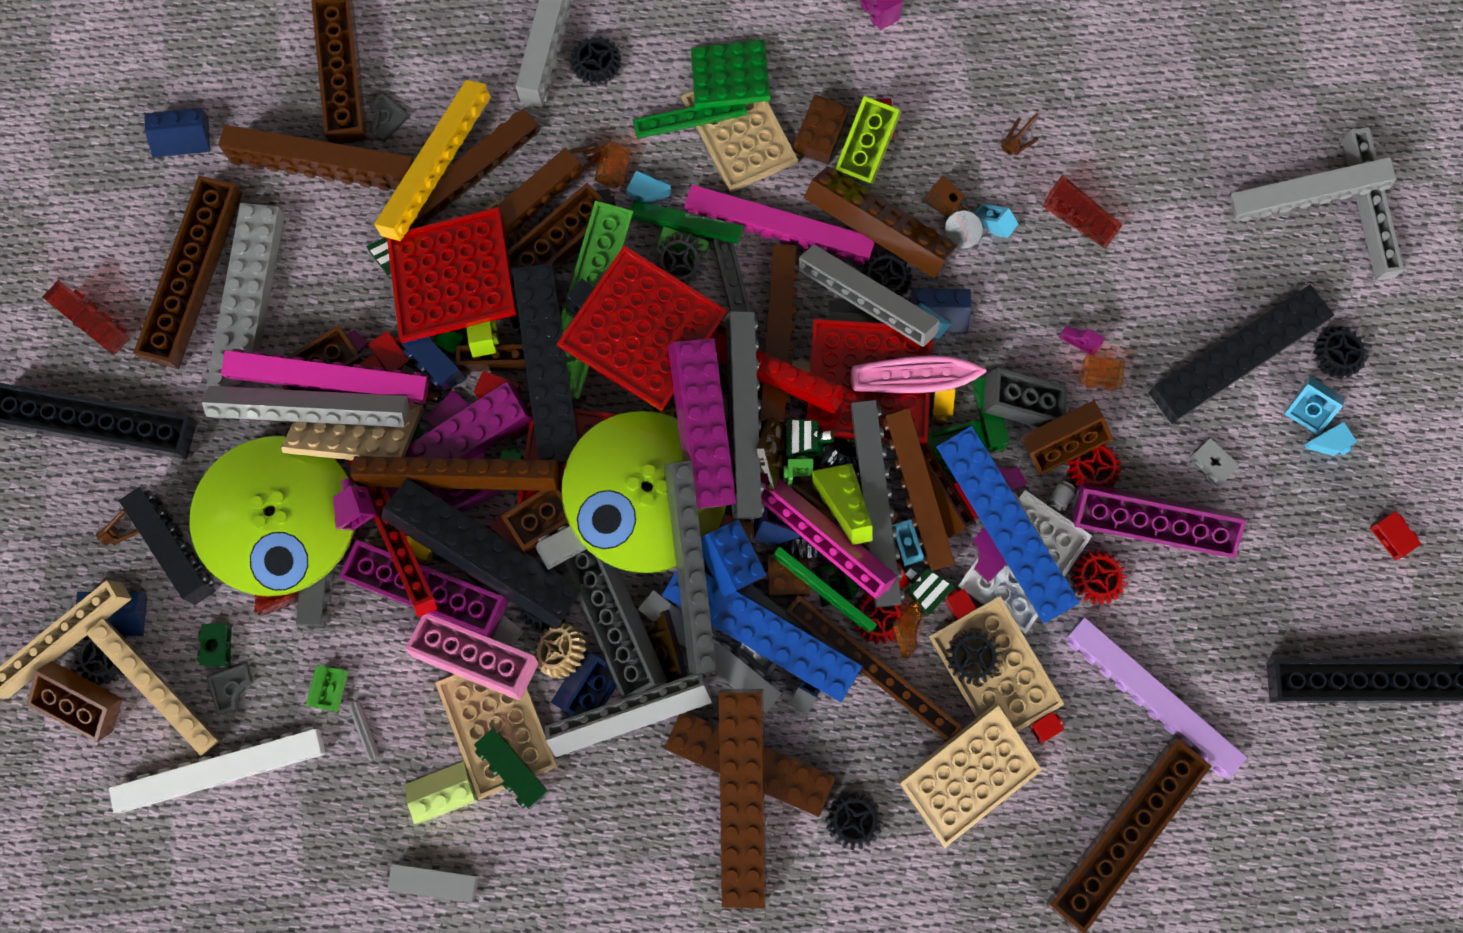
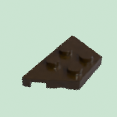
M768 418L765 420L756 450L761 463L762 473L768 474L769 480L766 484L767 491H773L776 489L781 469L784 466L786 426L774 418Z
M668 609L660 613L661 616L656 621H653L646 631L668 680L665 683L688 676Z

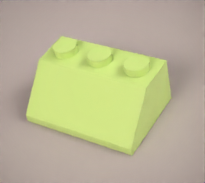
M464 761L405 784L407 804L414 824H421L478 801Z

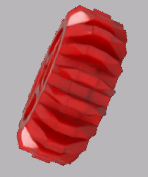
M1106 443L1087 452H1092L1090 460L1080 461L1081 456L1067 462V465L1071 467L1067 470V473H1073L1070 480H1077L1074 484L1076 487L1081 482L1108 488L1115 485L1114 480L1117 481L1120 478L1117 473H1120L1122 469L1117 467L1121 464V461L1115 460L1118 457V453H1111L1113 447L1107 449ZM1100 455L1107 461V463L1101 460ZM1093 462L1098 467L1096 470L1090 466ZM1081 470L1088 474V478L1083 475ZM1109 472L1106 479L1096 481L1098 473Z
M1096 550L1094 555L1090 551L1087 553V557L1082 555L1080 561L1075 562L1077 568H1073L1072 573L1076 574V576L1071 577V580L1078 582L1073 585V588L1079 587L1081 589L1077 595L1084 593V601L1091 597V604H1095L1097 599L1099 605H1103L1104 601L1110 604L1112 599L1117 600L1119 598L1118 594L1124 592L1121 587H1125L1127 583L1122 580L1126 579L1127 575L1121 572L1125 570V567L1119 568L1118 565L1121 563V560L1115 562L1114 554L1108 558L1107 551H1104L1102 555L1099 550ZM1097 562L1107 565L1110 570H1104ZM1090 564L1091 576L1085 579L1084 572L1087 565ZM1097 575H1098V576L1107 575V576H1105L1102 580H1101V579L1092 580V579H1094ZM1114 576V585L1109 591L1108 578ZM1088 585H1095L1102 593L1093 591Z
M867 592L864 593L866 600L859 597L858 602L861 605L854 604V606L863 613L864 608L873 602V613L867 615V617L877 624L876 627L879 633L873 631L867 633L860 626L854 629L855 632L863 631L860 638H863L865 634L869 637L866 641L868 643L872 638H875V645H878L879 639L885 645L887 643L886 637H888L889 641L893 642L894 636L892 634L899 637L901 634L897 629H905V626L900 623L907 621V618L901 617V615L906 614V610H899L904 604L890 606L893 611H886L882 607L875 608L874 597H870ZM877 610L881 616H885V618H882L881 623L879 622V619L873 618L874 616H876ZM895 617L894 627L885 632V621Z

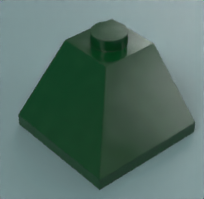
M831 562L815 567L816 576L843 598L850 600L856 597L860 585L834 563ZM820 595L822 607L832 605Z

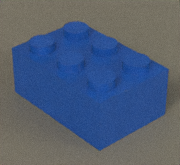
M739 519L701 537L703 558L723 597L767 576Z

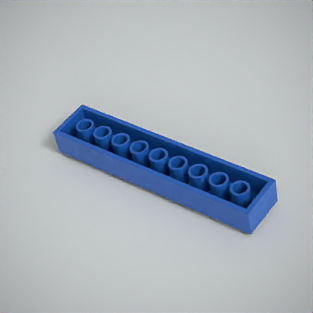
M970 426L938 445L937 450L1042 623L1045 624L1080 603L973 427Z
M676 570L662 596L681 607ZM705 571L712 626L840 703L844 700L863 667L862 663L739 590L723 597L712 574Z

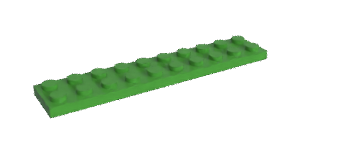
M595 201L569 292L581 279H584L593 288L596 287L625 245L634 214L632 210ZM566 302L561 315L564 332L573 321V318L566 312ZM567 352L573 398L580 400L589 365Z

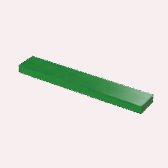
M745 104L695 109V106L632 120L636 138L640 139L747 116L748 112Z
M637 200L634 201L630 209L634 212L632 217L634 220L735 244L739 243L744 231L743 225Z
M778 547L772 555L774 559L867 633L877 626L875 622L781 547Z

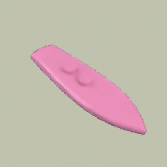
M914 356L854 365L851 369L850 379L854 391L927 393L949 390L965 385L986 373L987 370L973 362L950 356Z

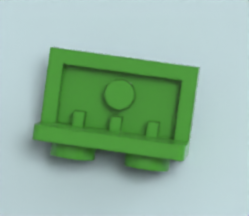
M807 456L788 459L787 466H784L783 482L792 487L793 477L811 476L813 459H808Z
M316 665L306 705L338 712L349 671Z

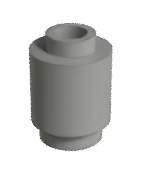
M1061 481L1048 499L1049 506L1057 512H1060V510L1065 511L1075 495L1074 491L1076 488L1066 481Z

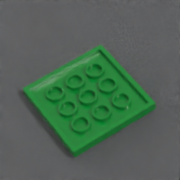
M765 39L691 48L695 109L771 101Z

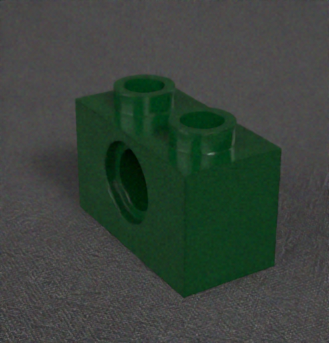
M227 623L201 624V630L198 632L200 650L197 653V660L200 662V666H230L232 625ZM213 641H217L218 643L215 650H211V644Z

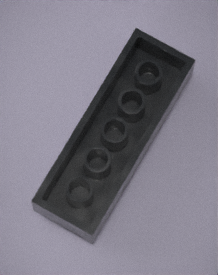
M139 486L118 500L183 600L197 605L216 592L213 586L216 584L214 579L209 574H205L203 571L205 568L204 564L199 558L195 559L192 554L194 552L193 547L188 542H184L182 536H184L183 532L178 526L174 527L171 522L173 520L172 515L167 510H163L161 507L163 502L157 494L153 495L149 489L146 491Z

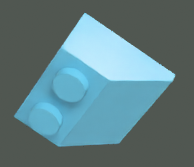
M1310 376L1299 389L1284 414L1315 434L1320 435L1343 407L1345 397Z

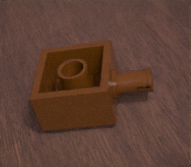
M768 554V568L764 570L767 576L755 582H766L768 584L769 598H797L798 595L802 598L809 597L810 586L774 559L773 554ZM794 558L809 570V559Z

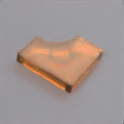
M910 601L893 623L903 658H910L918 647L917 629L922 618L917 601Z

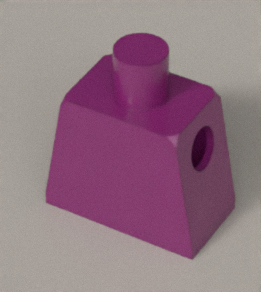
M348 478L341 481L343 491L333 498L336 529L354 530L377 515L368 489L362 486H355L354 480Z

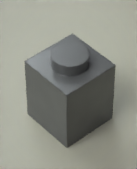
M802 680L789 705L808 714L820 690Z

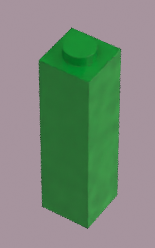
M985 377L973 380L971 385L988 450H993L994 453L1002 452L1010 443L1004 418L983 413Z

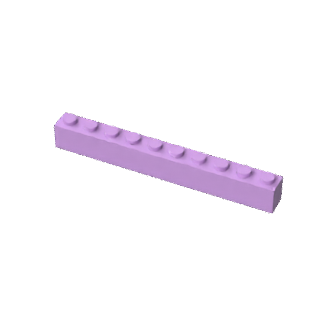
M1085 617L1065 637L1068 640L1067 644L1075 651H1081L1084 654L1083 658L1088 663L1096 664L1100 668L1099 672L1108 679L1111 677L1116 682L1115 686L1124 693L1127 691L1132 696L1131 699L1135 704L1140 707L1143 705L1149 710L1147 713L1151 718L1156 721L1159 719L1165 724L1163 727L1172 735L1176 734L1185 745L1195 750L1200 757L1214 767L1212 770L1218 776L1232 777L1247 759L1244 754Z

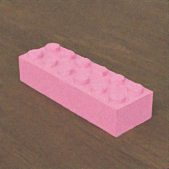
M430 614L422 616L405 648L416 659L519 701L539 664L534 655Z

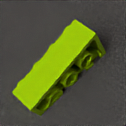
M496 320L467 327L468 343L472 357L496 353V345L499 344L498 335L494 333V331H498Z
M852 463L812 471L813 488L820 494L821 500L828 506L832 516L837 519L840 528L850 543L855 545L873 541L872 523Z

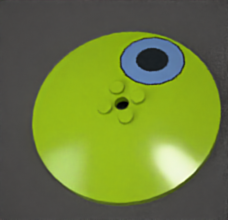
M647 411L628 412L610 417L591 428L578 441L567 460L562 480V502L566 518L572 531L584 547L609 565L637 573L661 572L676 567L664 464L683 462L678 419L665 414ZM649 482L652 485V490L649 492L644 491L641 488V484ZM726 506L697 509L701 537L719 528Z
M285 436L258 438L229 450L207 470L199 482L192 499L189 520L190 533L195 550L201 561L219 580L236 590L252 595H286L315 584L340 562L348 550L355 529L339 530L336 529L333 498L343 491L341 481L348 479L343 468L334 458L283 453L281 446L286 438ZM270 506L275 507V513L272 516H265L266 508Z

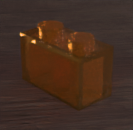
M613 141L602 145L594 181L613 189L623 185L626 181V169L630 162V149Z
M1085 356L1081 362L1080 384H1085L1087 388L1101 386L1109 391L1119 389L1124 381L1125 361Z

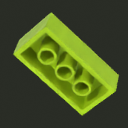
M864 96L835 169L873 185L901 111Z

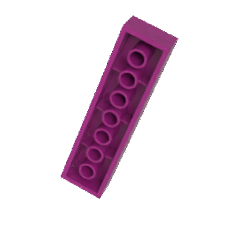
M715 339L674 342L668 345L682 457L683 461H692L697 509L737 504Z
M505 382L409 444L405 457L470 459L531 422L533 416L517 387L509 382ZM385 487L390 498L399 488Z
M1083 482L1080 484L1071 519L1074 526L1078 528L1230 558H1236L1246 519L1240 513Z
M356 540L339 578L349 584L413 608L389 552ZM419 564L437 606V610L428 614L493 639L509 601L503 596Z

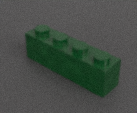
M495 728L489 730L474 744L477 748L474 751L482 761L484 759L490 764L489 770L494 776L497 777L499 775L504 780L501 784L509 793L513 791L516 794L517 798L515 800L523 809L525 807L532 809L550 793Z

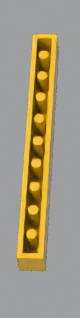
M465 80L375 221L374 225L381 236L401 241L408 232L412 222L426 203L427 198L436 187L441 176L445 173L447 166L463 144L464 139L469 131H471L477 118L481 115L482 110L489 102L491 96L484 83Z

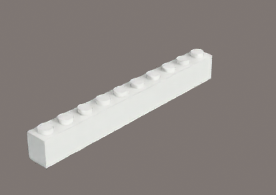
M313 726L303 728L299 734L293 735V732L280 735L281 739L274 741L273 738L260 741V745L257 746L252 744L239 747L240 750L232 752V750L223 751L215 758L211 756L198 759V763L191 764V762L178 764L177 769H160L156 775H139L135 781L129 782V779L118 781L116 786L109 788L113 813H124L325 755L321 730L314 729Z

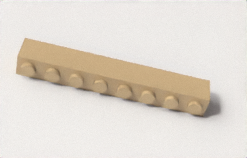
M106 580L1 665L0 698H10L34 678L37 669L51 661L57 660L87 635L86 632L100 620H106L132 598L124 584L118 581Z
M102 619L86 632L91 640L200 756H205L220 742L218 737L109 621Z

